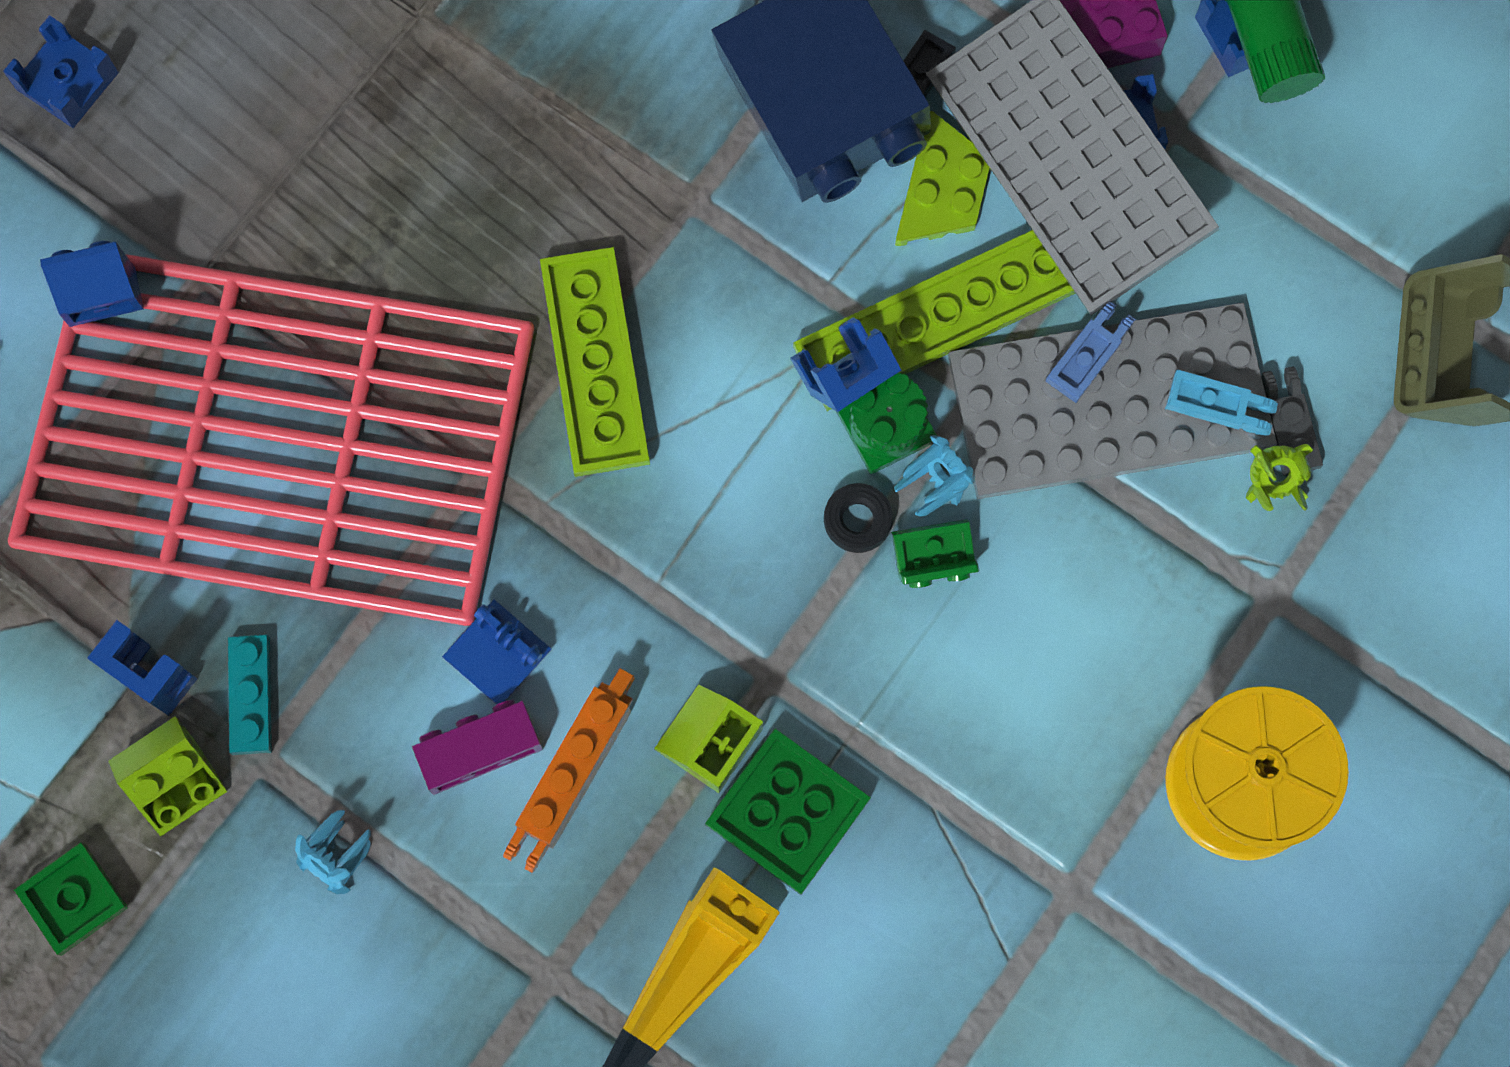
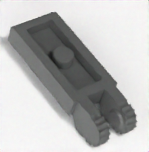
M1294 366L1285 368L1284 382L1289 397L1279 399L1278 387L1273 372H1263L1261 378L1266 398H1270L1278 403L1276 413L1270 414L1277 446L1285 445L1294 449L1299 445L1308 444L1313 449L1306 456L1310 469H1320L1323 466L1305 395L1301 394V383L1296 368ZM1280 465L1283 476L1289 475V467Z

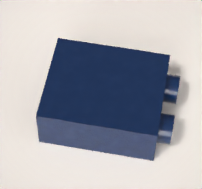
M764 0L711 29L722 64L801 202L817 194L824 203L836 201L852 192L860 184L861 177L858 172L883 158L889 167H896L912 160L926 148L927 141L924 136L931 132L930 105L868 0Z

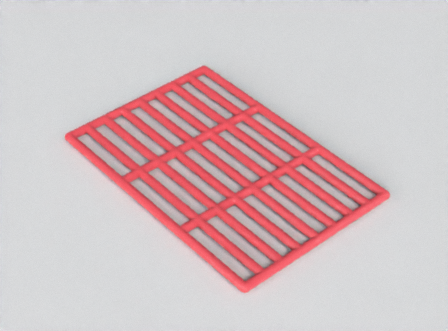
M128 254L126 256L134 265L136 271L224 286L220 306L141 293L144 309L215 320L212 340L207 341L99 322H89L69 327L63 321L8 537V545L11 548L463 626H470L475 621L474 614L479 603L535 329L532 322ZM239 289L368 309L371 312L367 330L235 309ZM392 313L518 334L514 355L381 332L385 314ZM233 323L363 345L359 366L226 344L230 326ZM76 334L205 355L207 356V361L202 377L71 355ZM378 348L509 369L511 371L507 390L374 369ZM229 359L355 380L351 401L220 380L218 377L222 360ZM67 369L194 390L199 391L195 411L189 412L64 391L62 388ZM370 383L503 405L499 426L369 405L366 404ZM214 394L347 416L343 437L210 415ZM58 405L191 428L186 448L56 427L53 424ZM362 419L496 441L492 462L358 440ZM210 430L339 452L335 473L204 452L201 449L205 432ZM49 441L178 462L182 463L176 485L47 463L44 460ZM354 455L488 477L485 497L482 499L352 477L350 473ZM197 466L331 488L327 509L194 488L193 483ZM44 477L173 499L169 520L165 521L35 499L39 479ZM346 491L479 513L481 516L477 535L342 513ZM191 502L321 524L323 527L319 545L317 547L184 524L188 504ZM32 513L165 536L160 558L28 536L26 531L30 515ZM338 528L473 550L469 572L335 550L334 545ZM180 539L314 561L315 563L309 584L175 561ZM330 564L466 587L462 608L455 609L327 587L326 581Z

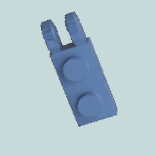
M1109 301L1097 317L1089 321L1046 378L1045 382L1075 403L1079 401L1120 347L1123 337L1136 320V318L1129 314L1122 319L1114 334L1102 327L1115 312L1117 305Z

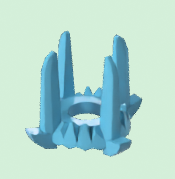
M936 435L930 436L934 444L908 465L904 471L903 478L894 487L895 492H898L929 472V475L932 476L929 482L936 481L934 487L937 489L924 499L926 504L915 512V515L920 517L928 515L950 500L951 504L957 506L961 501L963 491L968 488L969 483L973 484L975 481L973 468L971 466L966 467L955 451L950 449V443L947 439ZM940 464L948 470L950 476L943 471Z
M337 810L332 813L307 839L299 834L295 846L297 854L296 863L303 872L308 869L314 876L319 877L322 882L329 886L327 888L328 891L335 894H346L351 891V889L344 885L366 857L371 846V841L369 840L371 831L368 829L337 861L335 858H332L333 852L327 854V846L345 824L344 820L339 821L345 814L344 810Z

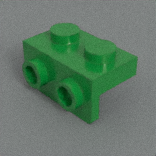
M967 519L891 532L897 573L904 585L909 584L911 588H922L931 585L932 580L947 578L948 581H962L970 578V573L979 572L978 563L974 557L970 522Z

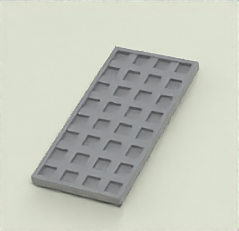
M1060 0L1030 1L926 73L932 85L1090 315H1093L1109 301H1114L1219 230L1218 224Z
M1244 303L1136 320L1123 337L1120 347L1077 403L1045 381L1082 330L951 351L948 354L969 463L975 473L974 488L977 499L1251 453L1250 449L1255 445L1260 446L1263 450L1277 446L1270 413L1266 414L1251 410L1248 407L1246 408L1245 415L1271 423V434L1269 436H1261L1246 432L1241 428L1238 430L1165 409L1176 370L1249 389L1251 393L1266 398ZM1120 323L1102 327L1114 334Z

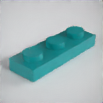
M268 635L228 637L229 753L232 755L272 753L270 637Z

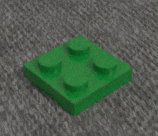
M82 842L14 889L55 953L59 956L64 955L128 909V906L86 844Z

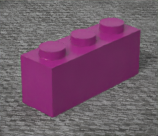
M513 699L504 701L492 708L494 713L479 718L478 715H471L455 723L457 728L442 734L441 730H435L419 737L420 743L412 746L428 790L433 795H436L542 751L543 748L523 701L515 703Z

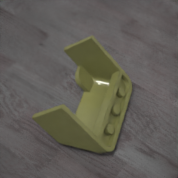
M1500 254L1418 271L1408 278L1403 288L1394 387V405L1399 412L1411 418L1467 426H1482L1510 421L1509 402L1492 393L1490 394L1484 389H1470L1475 321L1487 319L1499 310L1503 299V288L1510 287L1509 257Z

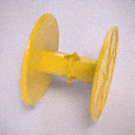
M1268 686L1249 687L1232 692L1216 701L1178 737L1172 747L1166 766L1165 784L1167 798L1179 825L1201 847L1229 859L1260 860L1279 854L1292 845L1308 840L1324 829L1333 819L1346 793L1349 774L1348 759L1344 743L1335 725L1310 700L1282 688Z

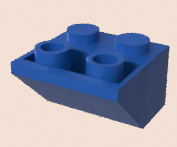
M98 241L92 243L86 249L78 251L60 250L54 252L51 257L40 259L41 267L58 313L69 327L144 309L136 268L117 242Z

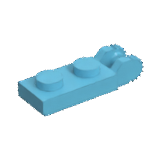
M1176 370L1165 409L1239 430L1241 428L1246 432L1255 433L1256 435L1269 436L1272 430L1271 423L1245 415L1246 408L1271 414L1276 413L1278 403L1270 398L1253 394L1249 389Z

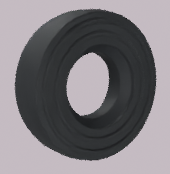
M854 483L838 489L829 498L824 510V527L829 538L838 547L849 552L863 553L877 548L886 540L892 527L893 512L888 499L880 490L868 484ZM855 504L868 507L873 515L872 525L862 532L850 530L843 521L845 510Z

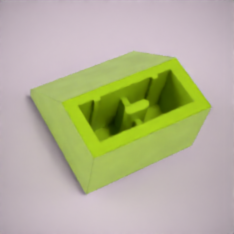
M698 684L654 750L717 793H720L762 732L763 721L732 700Z
M176 716L108 760L119 787L160 836L228 792L197 742Z

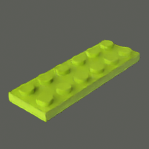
M614 247L540 259L574 476L579 477L650 465Z

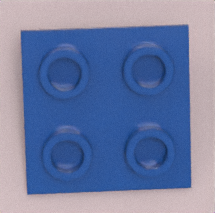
M494 599L488 606L483 604L475 612L476 620L447 650L442 658L497 705L506 701L552 648Z

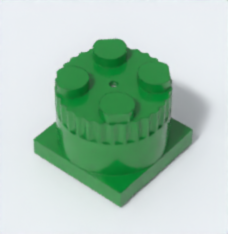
M901 373L893 375L839 412H836L870 475L934 444L930 436H937L927 418L928 404L926 403V397L923 395V390L919 389L918 384L909 379L907 375Z

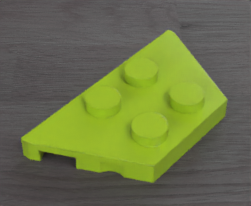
M930 111L931 132L924 136L927 146L915 159L896 236V246L907 245L908 241L927 237L929 240L942 238L948 233L961 234L975 231L989 166L969 139L933 111Z

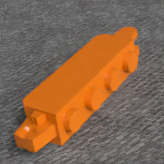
M619 668L610 685L601 682L598 688L594 686L516 821L515 826L517 830L503 854L504 858L512 861L518 855L527 835L538 840V843L533 852L528 856L525 866L527 871L533 873L548 848L553 849L630 715V705L633 699L626 694L635 680L634 675Z

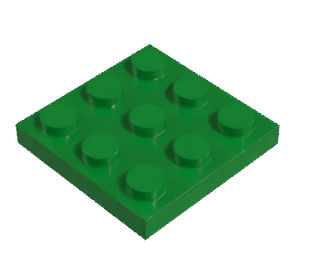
M775 728L708 818L705 826L799 895H802L868 804L871 797Z

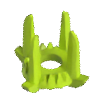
M1308 444L1299 445L1294 449L1285 445L1273 446L1264 450L1258 445L1252 447L1250 452L1255 458L1250 468V479L1253 484L1246 493L1245 498L1250 503L1257 498L1264 510L1272 511L1274 507L1270 497L1283 499L1285 496L1292 494L1300 507L1306 511L1308 506L1305 500L1309 497L1300 486L1304 480L1308 481L1311 477L1312 471L1306 456L1313 449ZM1276 465L1289 467V475L1283 481L1274 482L1277 480L1273 467Z

